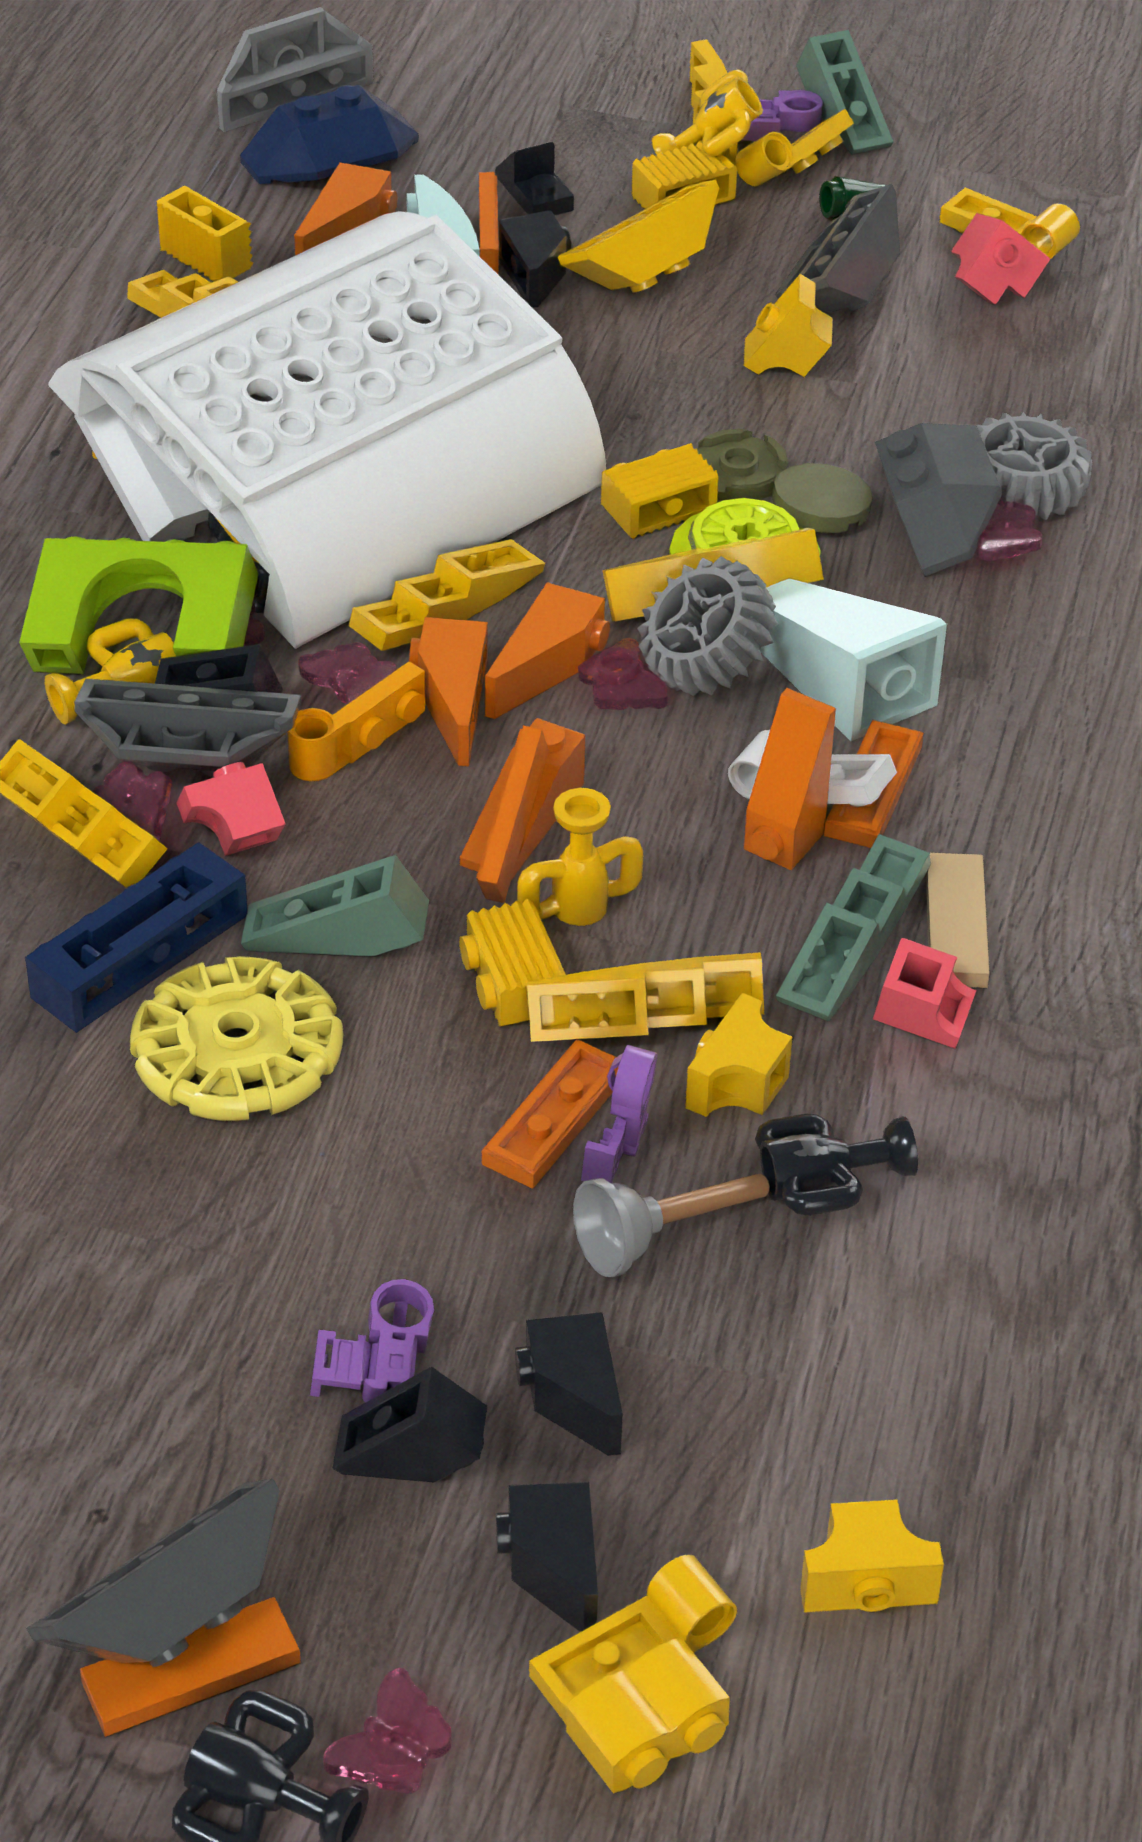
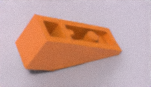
M339 163L294 235L295 256L381 215L395 212L397 192L392 190L391 171Z
M547 582L485 675V717L496 719L584 670L596 651L601 652L608 641L610 622L604 620L605 598Z
M425 617L421 638L411 639L409 662L425 671V704L458 766L469 767L488 664V622Z
M786 688L781 693L746 810L744 850L792 871L824 834L836 708L789 688Z
M536 718L530 727L542 729L549 752L512 879L556 822L553 809L556 798L561 793L570 789L581 788L584 784L585 734ZM515 746L512 748L460 856V866L476 872L479 870Z

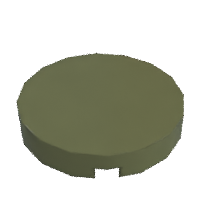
M729 429L705 436L698 442L697 451L698 454H702L703 460L707 459L708 465H712L713 471L717 470L719 476L717 499L749 498L761 500L772 496L774 482L778 474L788 468L789 461L785 449L769 436L764 435V440L752 437L753 431Z
M818 463L794 465L780 472L774 482L772 493L773 504L784 508L796 519L799 527L803 529L812 528L815 529V532L819 533L848 531L849 524L856 522L858 526L862 525L870 514L873 500L870 486L861 477L844 468Z

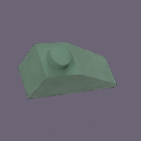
M849 30L810 37L796 67L805 90L816 93L821 97L823 102L822 118L826 120L841 110L846 109L854 124L843 131L840 136L844 140L842 143L851 155L892 146L893 139Z
M393 855L250 903L241 945L246 951L376 956L394 949L406 948L413 943L423 940L429 899L398 857Z

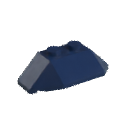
M359 84L355 86L346 85L332 92L317 96H303L294 102L279 105L240 154V163L258 184H270L273 182V179L284 182L319 180L332 176L339 163L367 167L399 158L411 145L419 141V135L397 110Z

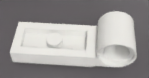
M770 730L761 731L728 769V777L732 786L747 799H750ZM832 755L827 804H850L854 807L872 804L897 774L891 755Z

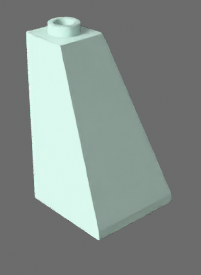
M790 578L766 587L776 605L773 613L778 624L769 630L773 643L761 647L759 651L803 695L836 708L835 726L851 742L866 735L872 720L895 724L937 706L947 624L941 618Z

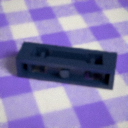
M200 842L196 843L27 955L25 961L30 998L74 1032H79L244 919L248 911L245 874ZM200 913L210 918V920L187 935L186 927L190 928L194 925V917ZM113 973V986L87 1003L86 990L92 986H96L98 989L102 988L106 983L103 979Z

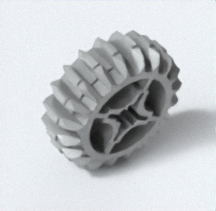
M1023 411L1017 417H1011L1007 413H1003L1000 420L991 417L985 418L983 425H977L1002 491L994 512H1004L1007 519L1012 515H1019L1028 521L1030 516L1038 515L1042 519L1047 520L1051 512L1064 515L1067 507L1078 506L1080 498L1085 496L1086 489L1090 485L1092 460L1091 451L1087 449V440L1077 437L1076 428H1062L1060 419L1047 421L1044 420L1043 414H1040L1038 417H1028Z
M721 556L714 563L702 558L696 569L684 565L680 577L677 579L667 577L668 586L662 592H652L655 604L642 610L646 622L637 628L642 639L638 647L646 658L645 661L649 665L648 668L668 687L674 688L676 691L682 690L692 696L700 690L712 696L718 684L731 689L733 677L738 674L748 677L747 666L752 661H763L759 650L761 647L773 643L769 630L778 624L773 613L776 605L773 602V597L765 588L766 584L757 574H753L746 565L738 561L732 563Z

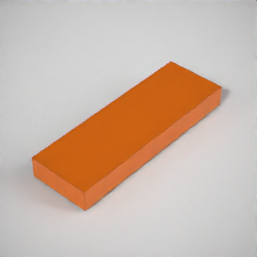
M479 172L480 258L499 275L497 175H495V172Z
M872 720L857 754H890L897 774L872 804L861 807H854L850 804H833L825 821V837L872 848L877 836L884 834L923 744V732Z
M523 725L518 734L476 877L483 895L488 900L505 903L549 752L542 729Z
M576 1039L482 1149V1165L533 1189L613 1093L609 1087L607 1075L616 1057ZM618 1067L614 1069L615 1077L617 1075Z
M275 1597L243 1608L236 1616L217 1627L206 1629L205 1625L201 1626L185 1637L189 1644L188 1648L177 1657L162 1665L152 1667L150 1662L120 1663L105 1659L80 1668L82 1684L104 1736L107 1737L300 1664V1649Z

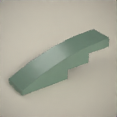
M879 834L860 870L856 868L851 870L834 904L826 902L776 994L777 1001L830 1021L862 979L905 912L931 865L930 853Z

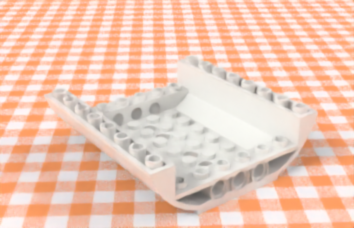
M401 211L381 215L68 361L55 371L48 385L77 417L109 404L239 543L248 545L251 555L270 574L264 616L295 649L349 621L354 607L386 601L392 598L396 581L434 573L438 555L495 543L600 487L602 471L606 470L605 451L599 424L581 378L561 345L563 337L437 215L426 218L416 213ZM410 317H414L420 320L429 319L431 323H418L413 321ZM371 336H376L382 339L390 338L393 341L388 343H382L374 340L373 338H371ZM291 375L312 377L314 380L301 382L292 378ZM256 394L261 397H271L273 400L260 402L251 398L250 395Z

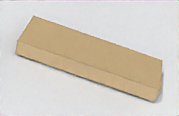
M930 853L931 865L926 872L928 947L957 957L953 971L963 984L968 987L988 988L989 956L983 855Z

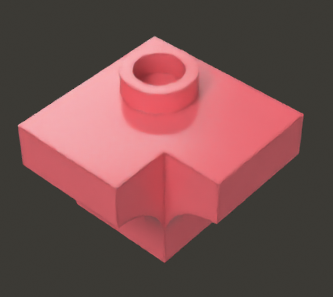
M979 213L975 214L951 251L961 259L960 267L955 277L985 301L995 305L1006 288L1015 295L1025 298L1050 261L1047 255L1003 220Z
M243 762L226 765L213 773L214 778L184 786L176 803L184 823L195 822L203 824L217 835L225 856L276 841L286 825L263 763L247 768Z
M901 938L884 982L873 1020L956 1049L977 990L966 986L955 976L953 969L957 960L956 956Z

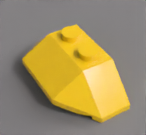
M716 179L688 185L577 247L557 256L560 264L610 290L630 287L632 293L655 285L658 283L656 275L664 272L665 275L671 274L689 266L688 257L704 249L719 191Z

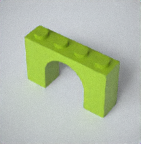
M77 536L67 537L66 539L45 538L19 644L33 672L84 674L88 657L87 639L94 632L95 625L103 611L115 600L133 591L162 589L173 592L183 598L173 645L176 656L243 647L258 572L248 545L237 544L231 541L192 543L177 539L160 542L136 541L130 538L94 540Z

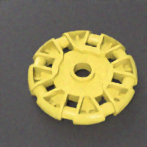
M241 956L225 957V963L207 967L201 962L167 978L155 988V997L152 1000H145L141 1004L135 1015L130 1033V1051L134 1057L138 1058L135 1068L148 1089L172 1107L181 1103L189 1107L190 1114L193 1116L218 1121L249 1120V1113L268 1109L271 1115H274L307 1099L321 1087L320 1077L322 1075H329L334 1071L341 1054L344 1036L343 1024L338 1017L334 1016L337 1007L333 999L313 978L300 970L294 973L282 969V964L278 961ZM277 991L275 999L268 996L272 992ZM234 1028H242L248 1032V1034L242 1037H228L223 1033ZM294 1054L304 1058V1060L300 1062L291 1058V1055ZM195 1074H197L198 1081L200 1082L199 1085L190 1081ZM262 1079L264 1086L244 1090L242 1084Z

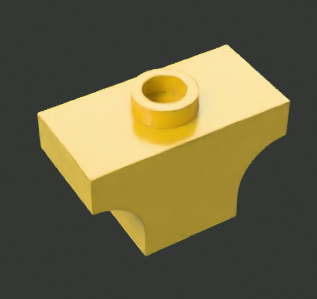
M799 274L775 304L768 303L762 309L757 318L756 326L745 338L744 367L758 375L769 368L784 367L805 377L832 346L833 318L815 306V282Z
M742 993L715 1031L709 1029L704 1033L698 1044L695 1058L687 1070L686 1109L707 1117L718 1108L738 1106L763 1115L789 1078L792 1036L769 1027L763 1021L762 1000Z
M898 1499L831 1503L827 1541L817 1548L804 1550L800 1588L804 1612L850 1609L876 1612L889 1607L938 1604L944 1567L940 1542L920 1539L905 1527L901 1519Z

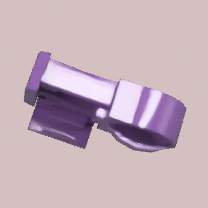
M779 90V96L774 97L773 100H760L763 109L762 115L751 122L749 132L742 141H756L770 132L780 133V130L810 131L821 123L823 103L821 97L816 93L806 90Z
M627 1045L624 1052L614 1058L607 1078L609 1087L613 1091L610 1114L617 1115L612 1129L604 1128L600 1144L587 1141L581 1181L603 1178L612 1183L622 1153L631 1156L636 1155L640 1138L644 1133L649 1116L647 1108L658 1054L656 1052ZM618 1067L617 1075L615 1077L614 1069Z
M406 1279L391 1280L382 1284L374 1292L370 1303L368 1342H366V1335H358V1341L335 1339L336 1332L318 1330L310 1396L320 1397L321 1385L360 1390L362 1384L364 1385L362 1398L364 1402H368L386 1392L388 1387H395L413 1377L416 1352L425 1353L434 1313L433 1299L428 1291L418 1283ZM395 1302L393 1323L391 1325L381 1317L379 1310L384 1305ZM408 1304L418 1309L423 1316V1319L418 1324L411 1327H405ZM326 1344L333 1345L330 1368H326L328 1355L325 1354Z

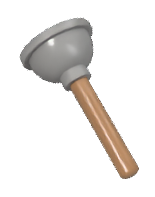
M759 1173L656 1201L651 1196L642 1198L640 1194L627 1185L610 1183L603 1178L587 1180L577 1189L573 1202V1216L577 1239L585 1258L595 1271L604 1277L623 1275L648 1249L652 1234L660 1232L663 1224L765 1197L769 1192V1183L767 1178Z

